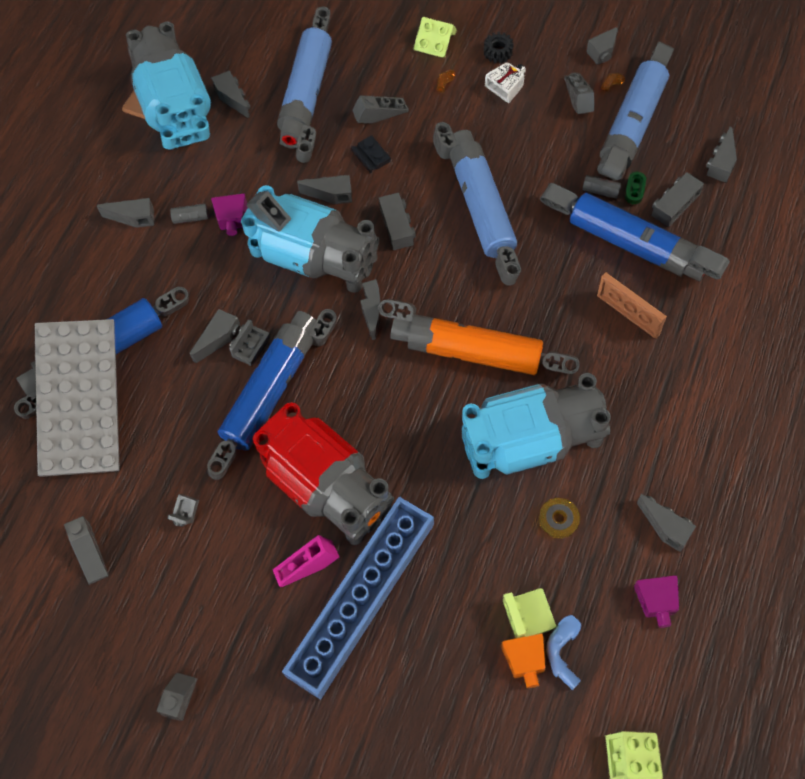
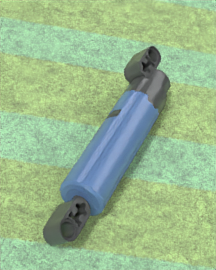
M323 6L317 8L312 28L304 30L301 35L277 121L278 128L281 130L280 144L287 148H297L296 158L302 163L310 161L315 145L316 131L313 127H310L332 44L331 37L327 34L330 10Z
M659 41L650 60L641 63L600 151L601 160L597 167L599 174L617 181L622 178L625 169L631 166L668 81L669 73L666 66L674 50L673 47Z
M439 122L436 124L433 134L436 151L441 158H450L485 255L496 258L495 265L501 281L506 285H514L521 271L514 251L517 246V239L482 147L474 141L471 131L460 130L453 133L449 124Z

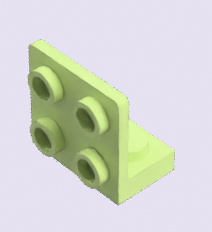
M422 17L414 50L444 58L451 35L455 36L457 29L453 24Z
M542 588L513 597L512 592L503 596V604L515 638L541 634L556 628Z
M619 732L605 735L610 779H663L656 733Z

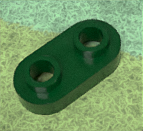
M633 172L629 175L625 199L630 204H639L643 200L646 185V176L643 173Z

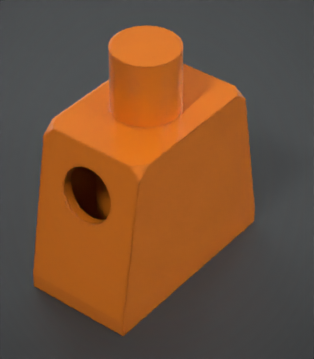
M543 634L502 641V650L514 678L524 677L526 688L539 686L537 674L545 671Z

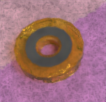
M554 498L547 501L541 508L539 522L541 528L550 536L565 538L572 535L578 528L580 514L573 502L564 498ZM562 514L565 517V521L561 523L556 522L554 515Z

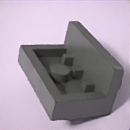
M247 320L246 324L241 326L236 339H233L230 343L229 350L232 357L252 366L271 337L270 333L253 326L252 321Z

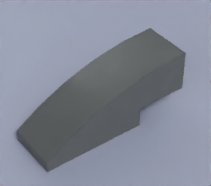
M376 279L362 283L366 299L360 300L362 312L372 340L376 339L381 321V314L378 310V306L381 303Z

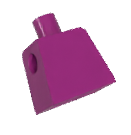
M245 193L211 198L220 230H226L230 236L236 235L237 228H243L241 219L247 211Z
M677 575L637 580L634 589L647 618L657 617L659 628L671 626L669 615L676 614L679 610Z

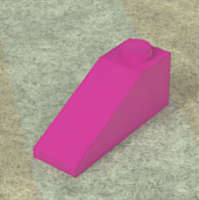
M318 535L275 567L273 572L279 587H284L326 568L338 559L339 555L332 540Z

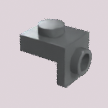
M178 494L173 514H169L167 519L172 520L173 524L182 527L193 523L199 500Z

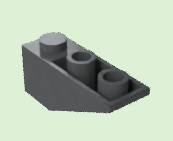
M227 71L211 77L220 101L249 118L248 110L251 108L248 100H244L245 95L242 88H238L239 83L236 76L233 77L231 72Z
M571 73L569 76H564L572 106L576 113L594 112V91L583 76L579 73Z
M359 96L352 111L358 123H375L406 113L409 109L403 98Z
M732 127L728 129L727 133L723 132L719 141L721 145L716 146L713 152L715 156L714 158L710 157L706 166L709 168L707 176L727 183L737 161Z
M349 175L297 181L299 193L332 204L353 203Z
M150 198L97 205L101 216L136 228L154 226V208Z
M641 494L637 504L662 542L681 552L696 526L688 518L676 515L671 508L663 507L656 503L654 498Z

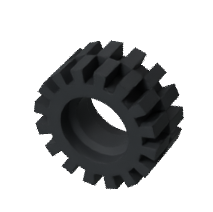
M494 32L492 36L489 34L484 42L485 58H489L490 62L494 60L496 64L497 61L501 64L503 60L504 62H507L508 59L510 60L513 55L514 45L510 35L506 36L504 32L502 35L500 32H497V34ZM501 46L503 49H495L493 47Z

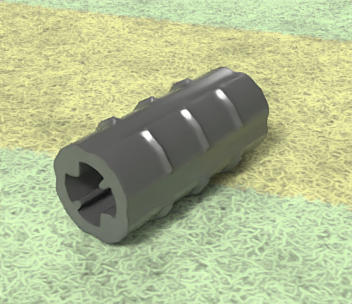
M586 175L582 190L617 199L621 183Z
M206 203L170 209L173 224L209 219Z

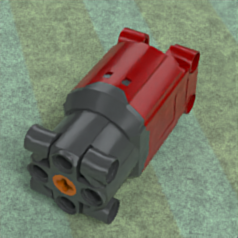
M290 402L285 404L254 434L253 442L260 453L262 464L266 468L267 478L309 516L327 517L345 533L346 540L351 545L361 543L364 535L376 529L382 517L386 516L390 511L394 497L389 492L388 483L383 479H374L365 469L364 456L320 418H304L296 403ZM290 413H297L293 417L288 416ZM262 440H268L264 445L259 444Z

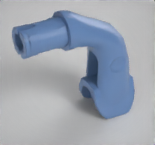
M569 615L558 623L546 643V653L554 676L556 678L559 677L573 690L581 680L567 668L568 665L559 655L561 648L570 639L574 640L581 629V623L573 615Z

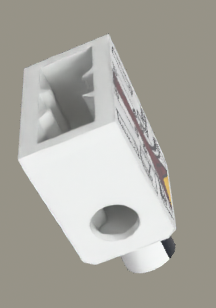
M504 63L486 74L485 87L507 103H510L524 85L523 73H525L526 69L522 64L514 67L509 63Z

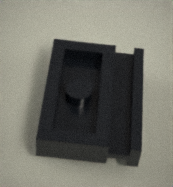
M372 135L360 141L355 147L351 146L352 152L369 173L391 162V157Z

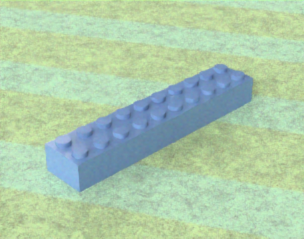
M398 497L283 669L282 673L285 677L321 700L434 526L433 516L403 498Z

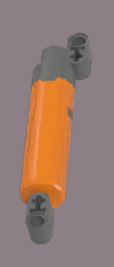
M386 299L378 306L381 315L394 318L390 339L408 342V349L448 358H459L467 362L530 375L537 374L539 364L544 365L546 369L567 374L576 373L579 369V360L576 356L555 351L542 353L543 341L540 339L471 325L464 326L456 322L417 315L416 307L409 302ZM387 302L393 307L390 313L384 309ZM407 307L411 311L408 315L405 312H397L398 309H405ZM551 356H554V360L560 361V357H563L562 368L559 367L560 363L556 362L553 365H549V361L546 358L550 359ZM567 360H574L576 367L568 369L565 363Z

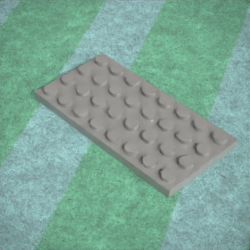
M114 319L35 323L38 476L120 471Z

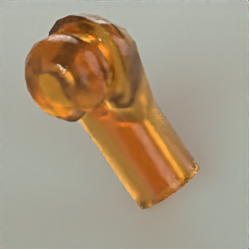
M448 70L439 75L437 91H445V85L455 77L453 70Z
M620 73L609 74L601 85V89L608 91L612 84H623L625 76Z

